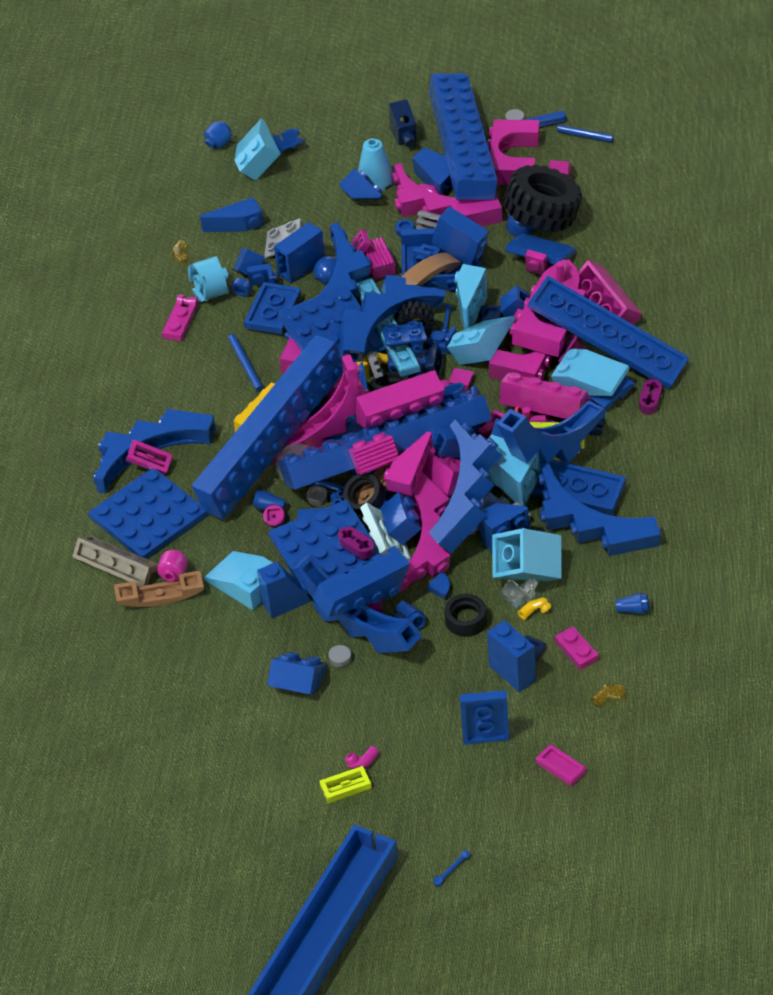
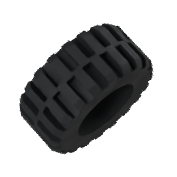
M526 165L513 172L504 196V205L510 216L513 215V218L517 222L520 221L522 225L530 226L534 230H542V232H558L570 227L575 221L582 201V192L575 180L555 168L551 169L548 166L541 167L539 165Z

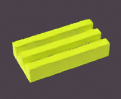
M363 766L319 781L328 804L372 789L371 782Z

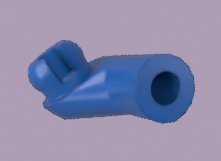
M341 489L331 494L332 505L344 500Z

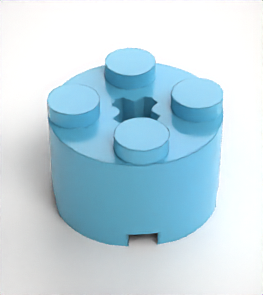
M217 256L189 265L190 282L194 281L195 288H192L195 296L199 298V301H207L229 293L226 284L228 272L225 267H221Z

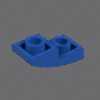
M625 376L612 396H590L592 402L607 411L618 398L622 400L635 383Z

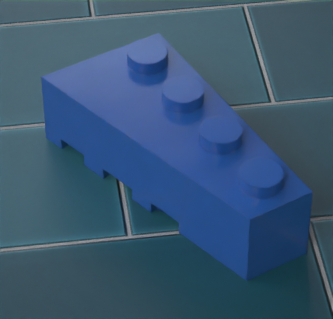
M396 546L388 549L389 553L383 556L377 554L371 558V562L365 565L359 563L353 566L348 574L341 572L319 583L313 600L327 617H331L337 614L341 615L352 609H359L364 605L376 603L388 597H394L399 593L410 563Z

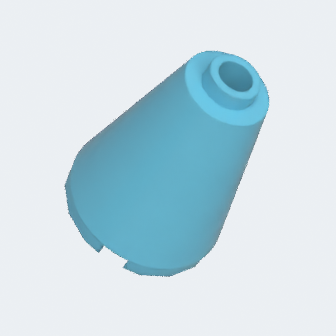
M374 138L368 139L363 143L358 172L362 170L369 177L367 181L371 185L376 183L382 191H385L387 186L390 185L391 187L393 185L392 173L394 172L382 142Z

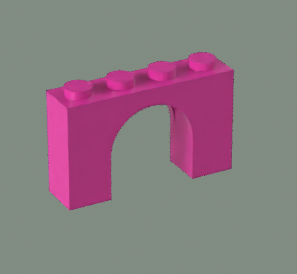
M494 119L493 127L489 128V138L491 140H488V149L497 177V184L508 185L511 175L517 169L526 165H535V158L509 157L503 154V152L513 147H538L540 136L539 120Z
M540 278L537 285L532 286L530 298H526L523 311H519L517 323L512 324L510 330L512 344L559 357L565 346L567 329L540 321L536 318L540 314L527 307L528 302L545 280ZM567 286L586 297L585 290Z
M517 309L514 315L515 321L513 323H517L518 313L522 309ZM542 315L536 316L537 319L546 324L563 328ZM496 350L489 361V377L503 380L507 373H519L521 376L537 377L543 381L545 370L551 365L552 355L538 351L519 355Z

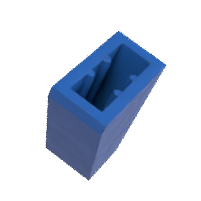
M425 147L415 154L413 158L414 173L425 184L434 185L439 194L445 196L453 187L445 156Z
M278 562L257 570L262 605L272 619L311 602V598L308 594L305 595L295 578Z

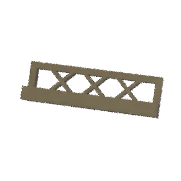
M89 535L77 538L73 558L126 581H135L136 585L145 586L149 584L151 573L158 572V563L142 558L135 553L95 536Z

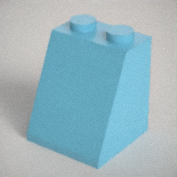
M491 435L490 437L499 445L497 449L502 456L488 470V473L491 475L489 479L514 502L525 506L538 482L537 473H540L539 451L528 463H525L511 455L503 438Z
M524 528L492 535L493 578L545 582L562 579L561 535Z

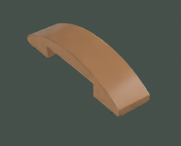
M449 253L435 254L414 265L402 277L406 278L407 285L421 286L441 272L445 274L450 273L459 267L461 262Z
M195 571L179 574V580L136 587V582L134 581L115 584L114 590L116 601L119 605L152 607L171 604L192 597L203 591L204 586L201 572Z

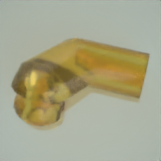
M179 239L171 250V256L180 263H183L187 258V254L183 253L187 244L182 239Z
M606 684L591 698V702L599 707L605 700L620 699L625 693V688L621 684Z

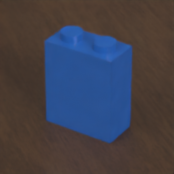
M449 206L438 219L431 243L464 264L472 266L475 262H479L484 255L483 249L488 243L487 236L489 231Z
M308 222L274 246L278 275L292 284L312 270L317 261L325 256L323 232L319 227Z
M505 620L487 632L489 666L520 692L536 681L535 646Z

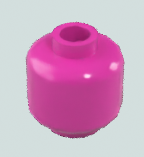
M178 550L166 551L160 558L157 567L158 574L168 582L179 580V574L186 572L188 560Z

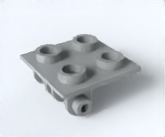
M301 218L267 231L265 259L275 255L274 246L301 228Z

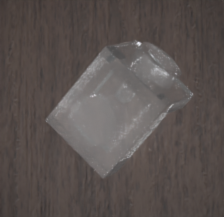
M531 577L519 586L512 579H509L501 590L500 595L517 608L524 601L529 602L535 596V588L539 582Z

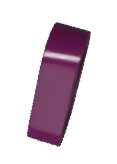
M650 379L643 385L639 399V409L643 414H654L658 410L662 396V384L658 380Z
M353 527L340 529L338 540L341 547L360 559H368L373 556L375 551L373 540Z

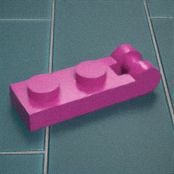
M181 294L177 296L176 304L162 331L163 339L182 342L198 308V297L192 296L187 298Z

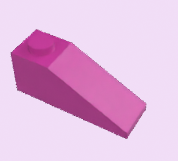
M426 432L392 462L390 469H386L384 481H386L387 490L396 493L400 492L408 496L413 495L433 445L432 432Z

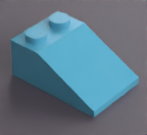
M262 118L237 144L235 162L239 171L254 180H257L280 156V151Z
M463 264L460 271L456 272L454 282L457 283L455 296L458 298L463 330L475 325L481 312V306H484L487 300L486 268Z
M509 316L479 322L455 333L447 348L459 365L490 361L515 321V317Z
M569 349L551 377L553 382H558L560 385L568 387H578L581 390L587 391L589 396H612L630 368L626 364L586 349Z
M232 551L204 577V580L251 610H254L262 602L257 570L273 562L263 556Z

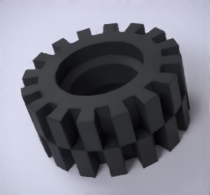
M411 301L408 302V306L404 304L399 309L398 325H404L411 322L410 319L419 318L422 320L417 322H422L426 336L427 333L430 334L434 329V311L430 305L425 307L424 302L420 305L419 301H415V304H412Z

